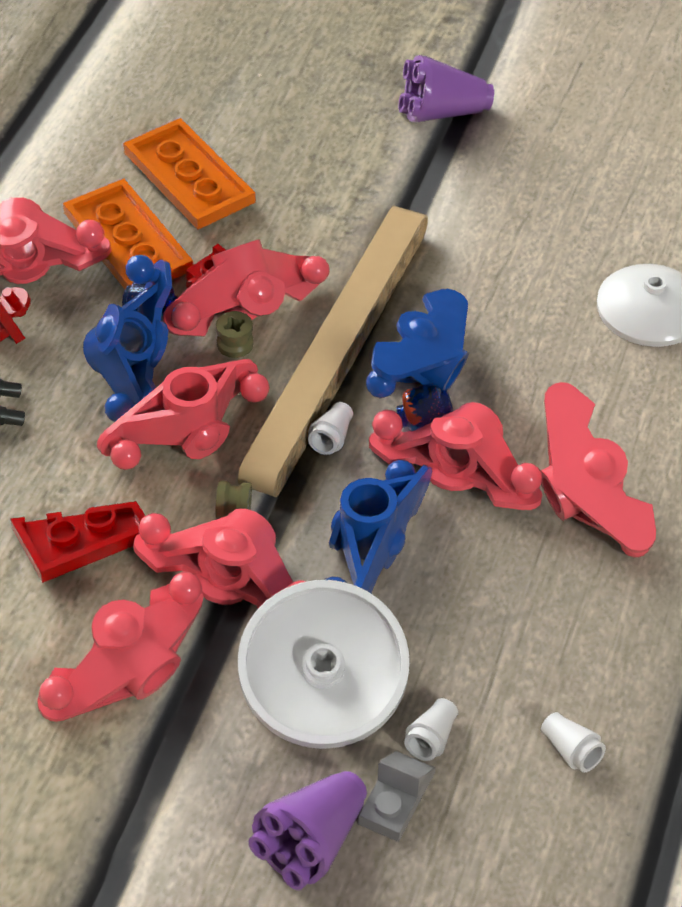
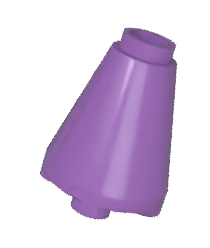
M424 55L415 56L413 60H406L404 63L405 93H401L398 107L400 113H406L407 119L410 122L417 123L475 114L491 109L494 100V87L492 84L486 83L484 79Z
M343 771L332 774L266 804L254 816L252 824L253 836L248 841L252 853L259 859L266 860L275 871L282 875L286 884L292 889L301 890L307 884H315L329 871L363 808L364 800L367 797V789L364 782L356 774L350 771Z

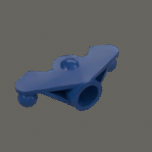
M146 255L132 256L125 266L126 274L132 282L136 284L146 283L144 290L122 307L114 303L109 304L97 326L86 334L83 342V353L87 363L93 370L102 374L115 393L106 400L104 405L107 417L113 422H116L156 388L152 380L154 368L162 359L168 341L167 324L161 321L164 304L172 289L171 267L167 261L162 259L153 264L152 260Z
M440 289L424 294L422 301L428 314L418 311L403 313L396 324L397 331L403 339L400 342L375 343L371 361L373 371L369 373L366 379L367 389L372 396L377 398L390 396L396 388V382H418L427 389L431 388L432 392L441 397L449 391L462 371L469 352L463 349L468 301L461 293L452 289Z
M396 460L387 466L385 472L386 480L362 478L349 483L342 491L340 510L335 513L331 522L332 534L329 540V547L337 551L343 548L353 585L372 593L382 569H388L402 551L406 540L407 524L411 517L417 514L432 476L431 467L423 465L416 473L413 465L408 461ZM360 559H364V560H365L364 563H363V566H362V564H361V560H360ZM335 576L324 579L347 583L342 578Z

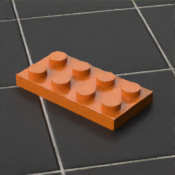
M181 118L123 143L124 154L197 230L256 203L255 191Z
M125 178L63 203L64 214L76 229L85 220H95L102 225L104 237L109 240L112 248L109 256L102 260V262L130 297L141 293L146 283L136 284L132 282L126 274L125 266L132 256L146 255L152 260L153 264L161 259L167 261L171 267L172 280L185 275L186 269L193 266L192 258Z

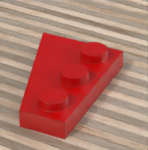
M137 501L91 507L86 510L85 514L62 517V512L47 513V519L26 522L25 517L12 518L10 521L12 530L42 583L133 547L134 540L139 534L138 526L142 518L145 517V514Z

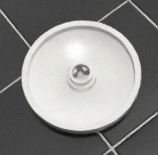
M334 580L306 581L287 587L274 594L253 614L245 627L239 645V681L244 698L253 714L267 729L288 742L309 748L327 749L343 747L363 740L375 733L396 711L407 685L409 650L404 632L398 620L377 597L358 586Z

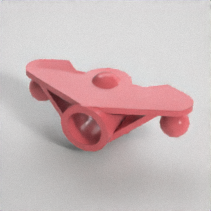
M23 197L10 198L0 203V276L3 275L11 283L28 284L37 281L46 274L50 266L60 264L81 271L107 258L112 248L109 240L104 237L102 225L95 220H85L75 230L44 213L40 206L30 199Z
M260 239L245 243L211 256L214 266L166 308L163 314V322L167 324L168 331L171 334L204 337L216 313L239 311L247 314L251 320L258 316L269 315L280 307L285 295L297 301H302L319 284L327 279L330 272L329 264L320 256H297L263 249Z
M250 359L199 368L183 367L176 369L167 375L158 387L108 427L100 435L97 441V448L103 455L110 456L113 464L123 470L132 469L139 464L141 450L138 444L179 445L187 457L202 459L215 452L224 443L229 434L230 426L222 422V418L230 400L241 392L243 398L253 403L261 402L267 397L270 385L266 377L257 373V365Z
M559 382L553 384L547 389L544 399L549 467L540 470L542 473L541 485L552 509L562 521L573 517L611 536L620 543L622 551L627 556L634 558L642 557L650 550L656 540L653 505L626 496L623 490V479L627 474L628 467L625 452L617 443L609 439L594 438L588 428L595 403L569 383Z
M475 402L465 403L459 409L439 418H434L432 421L407 432L401 431L403 428L402 419L395 411L385 409L375 415L372 422L374 433L369 437V448L389 465L396 460H406L411 464L429 466L432 468L430 480L432 484L449 491H464L476 487L486 491L491 502L496 507L532 510L540 506L542 502V492L539 489L542 483L540 469L532 463L517 464L503 438V426L499 417L485 405Z
M235 509L226 517L170 534L171 527L168 519L162 514H148L142 518L138 526L139 534L136 536L133 545L137 556L156 573L183 571L196 575L202 585L203 597L211 602L231 605L246 600L259 608L266 600L279 591L292 585L306 582L301 580L292 581L275 547L276 534L272 525L255 511Z
M181 572L175 575L170 584L150 591V606L145 608L136 602L124 599L111 601L103 605L94 615L92 622L94 644L89 653L76 669L54 668L49 678L45 679L40 686L37 702L41 715L50 721H64L135 696L137 700L144 699L164 685L180 665L181 658L176 652L202 607L203 592L198 577L191 572Z

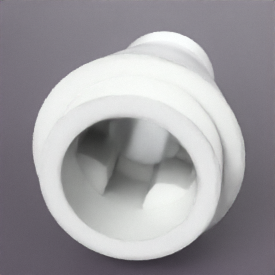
M337 402L330 410L310 425L308 442L316 452L330 455L343 447L348 426L353 417L351 407L346 403Z
M439 698L432 707L407 727L404 743L411 755L423 761H430L444 752L453 722L458 715L456 705L448 699Z
M558 712L550 714L544 720L541 732L550 739L571 769L588 772L595 768L602 760L606 747L601 742L599 734L563 717Z

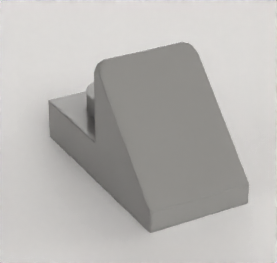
M397 751L383 758L378 764V781L359 814L358 825L399 842L434 776L436 768Z

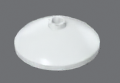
M637 264L612 273L602 283L598 292L597 310L601 320L614 334L635 344L662 347L681 343L682 273L670 267L657 264Z

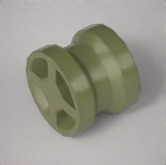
M231 311L224 313L217 319V348L224 356L229 358L244 357L253 349V322L247 314Z
M219 481L216 495V520L226 517L235 509L251 510L252 483L243 482L237 486L231 485L228 481Z

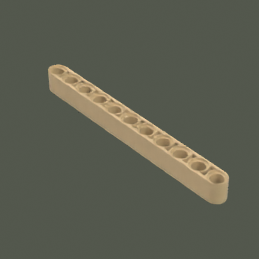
M397 206L391 207L245 455L238 473V485H241L243 482L252 483L253 490L273 497H277L309 443L308 430L310 425L326 413L420 246L427 229V215Z

